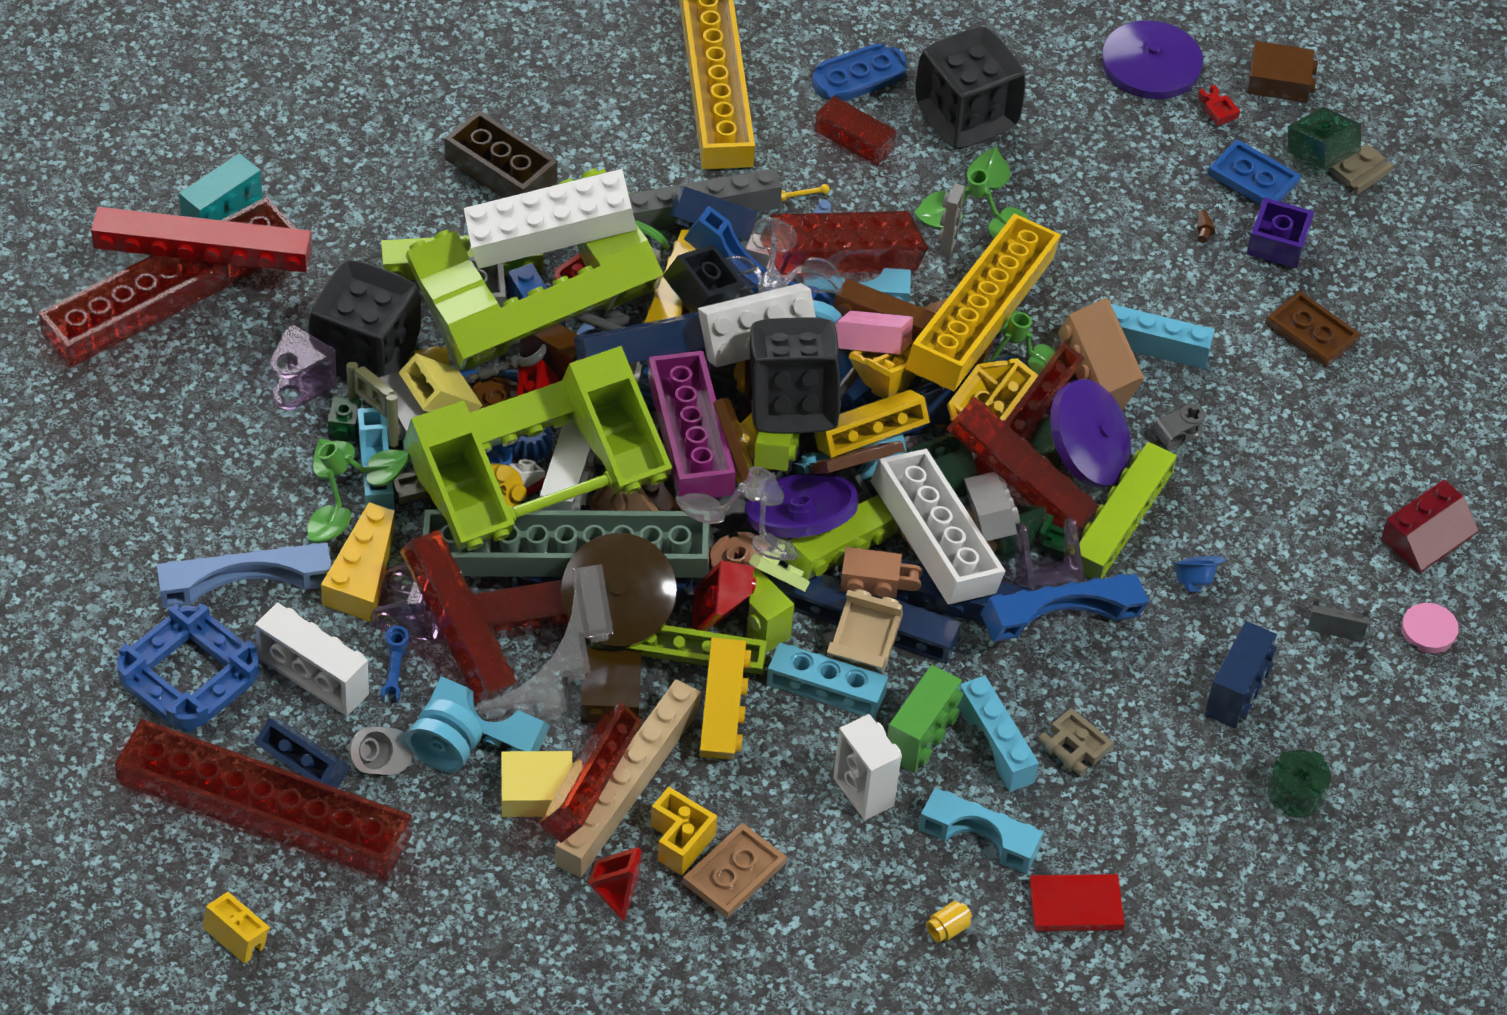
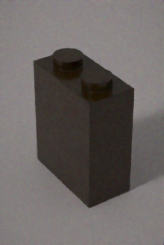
M584 648L581 722L594 724L601 722L618 723L621 725L638 724L642 651Z

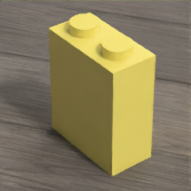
M415 354L399 372L424 411L430 412L465 400L469 413L482 407V404L460 371L455 367Z
M508 751L501 753L502 817L573 816V805H579V787H573V780H578V763H572V751Z

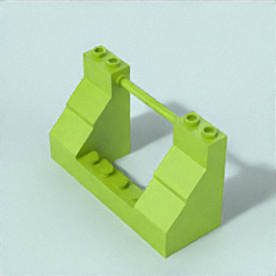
M594 168L584 172L582 177L587 178L607 172L605 168L600 171ZM572 178L560 182L559 184L571 182L573 180ZM637 224V230L577 244L576 246L586 266L577 272L578 276L570 279L567 276L561 277L553 281V286L547 289H543L542 286L537 287L527 293L528 297L521 300L514 297L503 302L502 308H500L467 254V251L470 250L469 247H471L469 236L466 238L464 236L460 237L457 230L451 233L449 230H444L434 235L435 239L425 243L424 240H420L409 246L410 250H407L406 253L408 263L455 368L459 371L471 369L508 353L513 342L600 305H603L605 310L608 311L653 292L664 275L648 239Z
M622 346L569 363L563 380L491 406L469 413L465 400L413 417L410 420L403 442L407 453L410 455L409 458L418 480L445 517L458 550L467 548L468 551L481 547L486 540L493 538L494 541H499L507 538L510 535L509 532H512L515 525L514 521H516L517 517L607 485L613 487L616 494L625 492L626 495L640 490L641 485L650 482L651 485H657L667 480L666 476L672 470L671 463ZM571 419L573 425L588 442L589 447L603 462L606 468L604 475L514 507L511 505L507 506L486 453L491 451L493 446L501 443L502 446L511 445L518 441V437L528 435V437L537 436L544 431V428L565 426Z

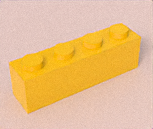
M907 390L839 415L837 428L814 432L817 448L832 458L930 423L925 397L912 390Z
M711 638L700 757L735 760V752H741L743 735L737 734L738 723L744 724L746 706H740L741 695L747 696L748 678H743L744 667L750 668L751 650H746V641Z

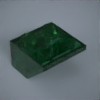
M955 431L909 448V452L927 449L957 497L960 498L967 495L964 479L978 476V472L970 447L957 438Z

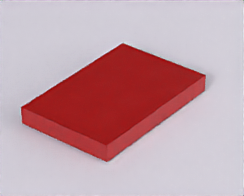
M1118 874L1030 875L1029 887L1034 931L1124 929L1125 924Z

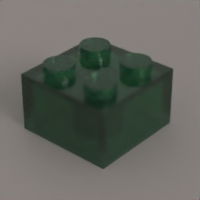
M1322 107L1288 126V153L1318 166L1320 169L1327 170L1361 151V124L1328 108Z

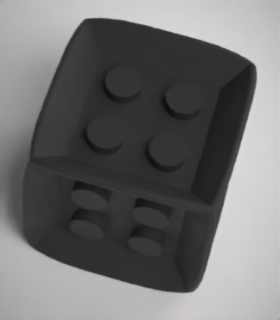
M976 27L941 39L922 51L917 67L915 95L923 115L942 139L953 148H964L1005 133L1018 123L1023 108L1026 80L1020 63L1003 41L989 28Z
M355 260L343 262L318 295L309 317V350L314 364L326 372L346 380L347 363L349 362L357 363L358 368L364 366L378 378L399 372L413 351L421 328V297L418 287L410 280L374 265Z
M816 317L764 319L752 323L750 330V379L753 390L751 408L753 424L756 430L766 433H812L837 428L840 415V371L837 359L839 351L838 337L833 321Z

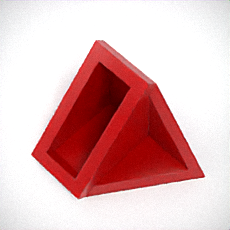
M638 847L596 860L588 881V885L592 887L623 922L625 921L640 876L642 850Z

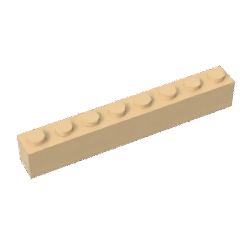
M675 679L556 844V866L579 878L583 876L699 713L701 691Z

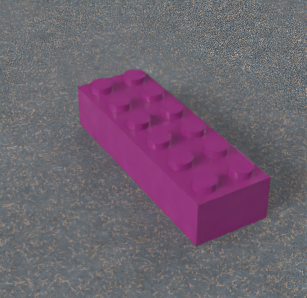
M695 351L649 357L648 382L666 453L672 466L671 473L678 501L683 502L734 495L736 472L725 435L713 405L716 397L704 352Z

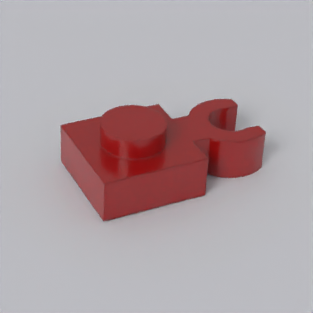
M1215 85L1210 86V94L1206 93L1203 89L1199 90L1198 98L1205 104L1204 110L1217 126L1239 118L1240 110L1227 94L1220 97L1218 94L1219 89Z

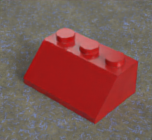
M721 560L694 586L690 629L708 632L753 594L756 588V577H753L754 567Z

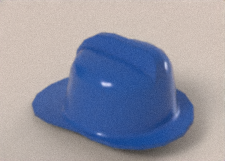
M1200 556L1187 558L1171 564L1175 565L1178 583L1185 585L1187 591L1198 592L1204 586L1213 583L1217 565L1225 562L1226 558L1221 556Z

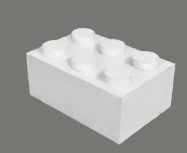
M870 714L839 728L833 776L864 820L894 806L902 759L899 747L890 742L883 726L879 722L876 723Z

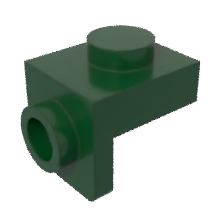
M1048 514L1045 522H1039L1034 536L1038 538L1036 550L1068 561L1070 550L1077 541L1078 534L1052 525L1054 515Z

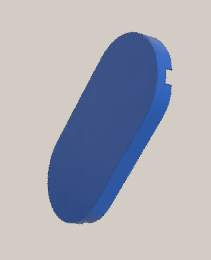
M872 44L818 64L813 73L812 86L819 96L827 100L847 101L899 82L906 74L907 59L903 52L892 46L889 48L885 47V44Z

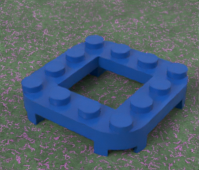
M199 603L198 607L184 606L179 608L178 604L170 607L167 618L131 647L127 643L121 647L117 661L118 677L122 686L167 723L180 728L184 732H192L196 727L202 726L253 685L260 674L258 654L254 643L251 640L246 643L214 619L209 613V608ZM189 638L225 666V668L192 695L188 692L180 693L151 670Z

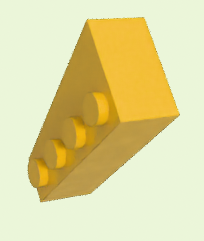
M371 502L367 504L321 584L322 605L372 623L375 622L376 609L379 604L382 583L385 579L386 566L395 535L394 510Z

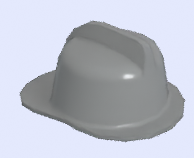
M365 727L353 736L350 744L346 745V750L349 751L353 765L359 771L368 774H398L408 767L413 757V752L407 744V734L395 728Z

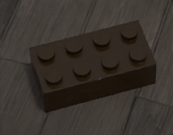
M480 110L444 138L445 160L503 198L551 187L557 183L558 161Z

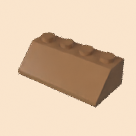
M1104 298L1069 314L1057 333L1077 379L1091 380L1103 386L1114 397L1121 410H1123L1145 378L1109 299Z

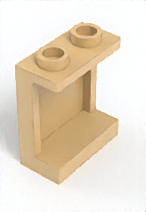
M856 589L855 592L847 590L844 610L834 640L830 642L827 650L828 658L848 662L856 667L877 671L884 675L903 616L902 605L890 597L880 599L872 597L869 592Z

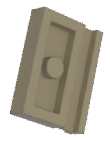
M1366 144L1333 165L1330 174L1346 187H1352L1355 190L1354 193L1358 195L1390 174L1394 164H1388L1384 156Z

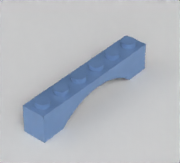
M312 543L304 546L282 547L280 549L264 551L256 550L249 553L226 554L217 557L157 564L162 608H169L175 604L179 606L191 605L199 597L214 588L245 579L278 580L295 585L303 590L321 588V584L332 566L328 543Z

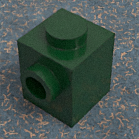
M333 397L328 418L329 439L356 442L358 435L357 409H361V399Z

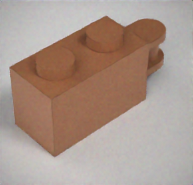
M846 547L840 591L847 592V590L855 592L856 589L869 592L871 595L896 598L897 589L917 591L921 588L919 578L922 576L923 570L917 565L901 563L902 554Z

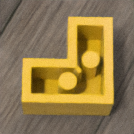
M668 787L652 805L651 827L664 834L659 840L657 861L682 876L716 836L717 815Z

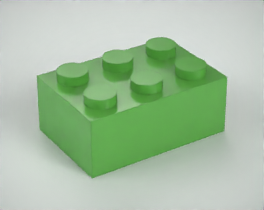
M934 665L929 667L889 724L887 738L892 744L894 743L899 747L902 754L900 766L913 773L918 770L921 764L926 765L932 755L931 749L935 744H941L946 735L947 726L949 724L954 725L960 714L958 705L963 697V693L960 692L962 679Z

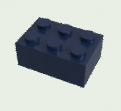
M1245 621L1212 682L1204 715L1233 728H1237L1241 719H1247L1252 708L1251 701L1253 699L1257 700L1263 687L1261 682L1264 678H1269L1274 664L1272 662L1278 651V647L1274 645L1277 637L1276 633Z

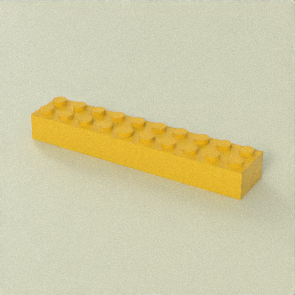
M679 0L702 169L753 167L755 142L734 0Z
M1014 213L913 342L905 369L915 373L917 376L935 382L943 388L955 391L1052 262L1061 234Z

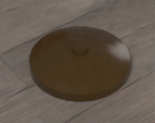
M612 533L599 536L587 542L573 555L564 571L561 595L569 620L584 637L605 647L627 648L646 642L663 629L675 607L677 585L670 562L656 545L637 535Z

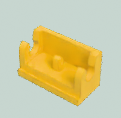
M226 892L205 908L202 928L244 964L251 960L252 951L255 946L260 951L264 948L270 927L232 894Z

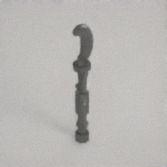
M542 344L534 354L526 358L514 355L511 357V360L509 359L505 363L502 361L499 365L494 364L480 369L478 373H471L467 377H463L467 383H474L478 379L484 380L498 375L500 371L511 367L518 369L520 367L533 366L544 357L546 345Z

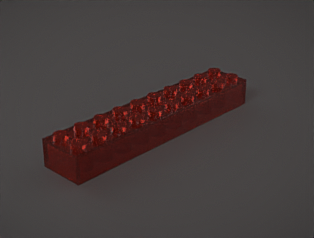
M268 197L221 220L297 229ZM151 255L38 312L41 334L67 365L72 367L263 268Z
M140 719L114 763L117 784L386 881L390 878L412 836L411 814L144 719Z

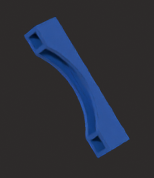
M709 205L684 237V240L695 249L714 244L743 283L756 294L799 284L774 274L751 257L735 235L730 221ZM804 284L811 289L813 300L833 306L834 299L815 285Z
M1118 574L1112 578H1094L1088 582H1070L1058 587L1045 586L1039 590H1021L1015 594L1004 596L1003 594H997L988 599L980 614L993 642L1018 638L1023 629L1033 620L1057 610L1075 609L1090 611L1114 621L1139 617L1148 605L1149 599L1137 574Z

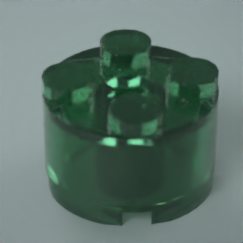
M1292 750L1280 753L1274 764L1268 785V797L1275 807L1277 805L1283 809L1284 814L1291 817L1304 818L1315 814L1323 806L1331 782V772L1324 761L1323 755L1317 751L1309 752L1306 750Z

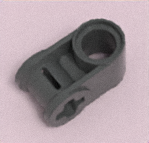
M1196 404L1185 405L1183 408L1156 420L1151 428L1152 432L1167 450H1176L1183 444L1201 436L1203 432L1201 423L1205 419V411Z

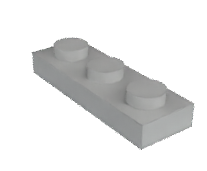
M956 183L951 193L946 192L942 208H946V210L943 211L940 225L944 226V228L940 230L938 243L941 244L940 255L946 257L951 256L958 239L965 186Z

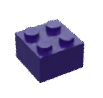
M1264 197L1251 232L1247 255L1297 269L1310 232L1314 211Z

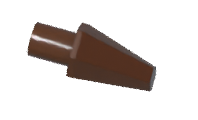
M1199 210L1197 229L1199 235L1197 239L1201 243H1207L1209 236L1216 233L1207 211Z

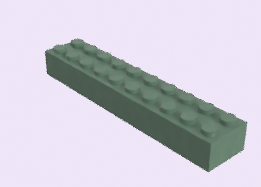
M425 510L421 553L424 576L563 577L570 559L583 545L599 536L612 533L637 535L656 545L670 562L675 578H704L709 573V511L537 510L517 517L516 521H514L515 525L512 532H509L510 535L507 538L499 541H494L492 538L484 541L481 547L468 551L467 548L458 550L448 523L440 510Z

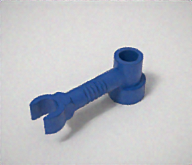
M393 626L387 630L385 635L386 645L390 652V661L386 685L383 686L381 695L382 701L385 702L386 694L394 692L396 694V703H398L401 698L400 688L398 687L401 658L406 653L409 635L404 627Z

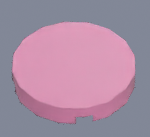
M1421 603L1407 610L1401 623V630L1405 640L1410 645L1417 646V650L1435 654L1446 651L1455 642L1458 635V622L1455 616L1445 607L1434 603Z

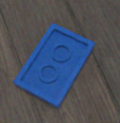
M1238 139L1209 167L1207 174L1260 205L1264 197L1281 202L1296 187L1301 178V175Z

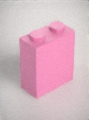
M849 311L835 323L838 346L841 349L901 354L912 343L913 317Z

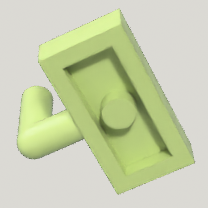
M778 539L771 554L765 552L763 557L753 553L749 561L751 565L804 592L806 591L810 581L802 577L804 571L790 564L787 569L778 565L786 550L787 542Z

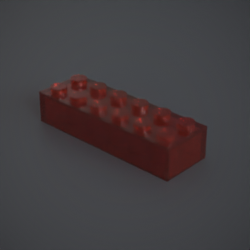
M909 211L771 214L761 235V239L779 275L882 272L884 268L913 271L918 270L928 250V246Z

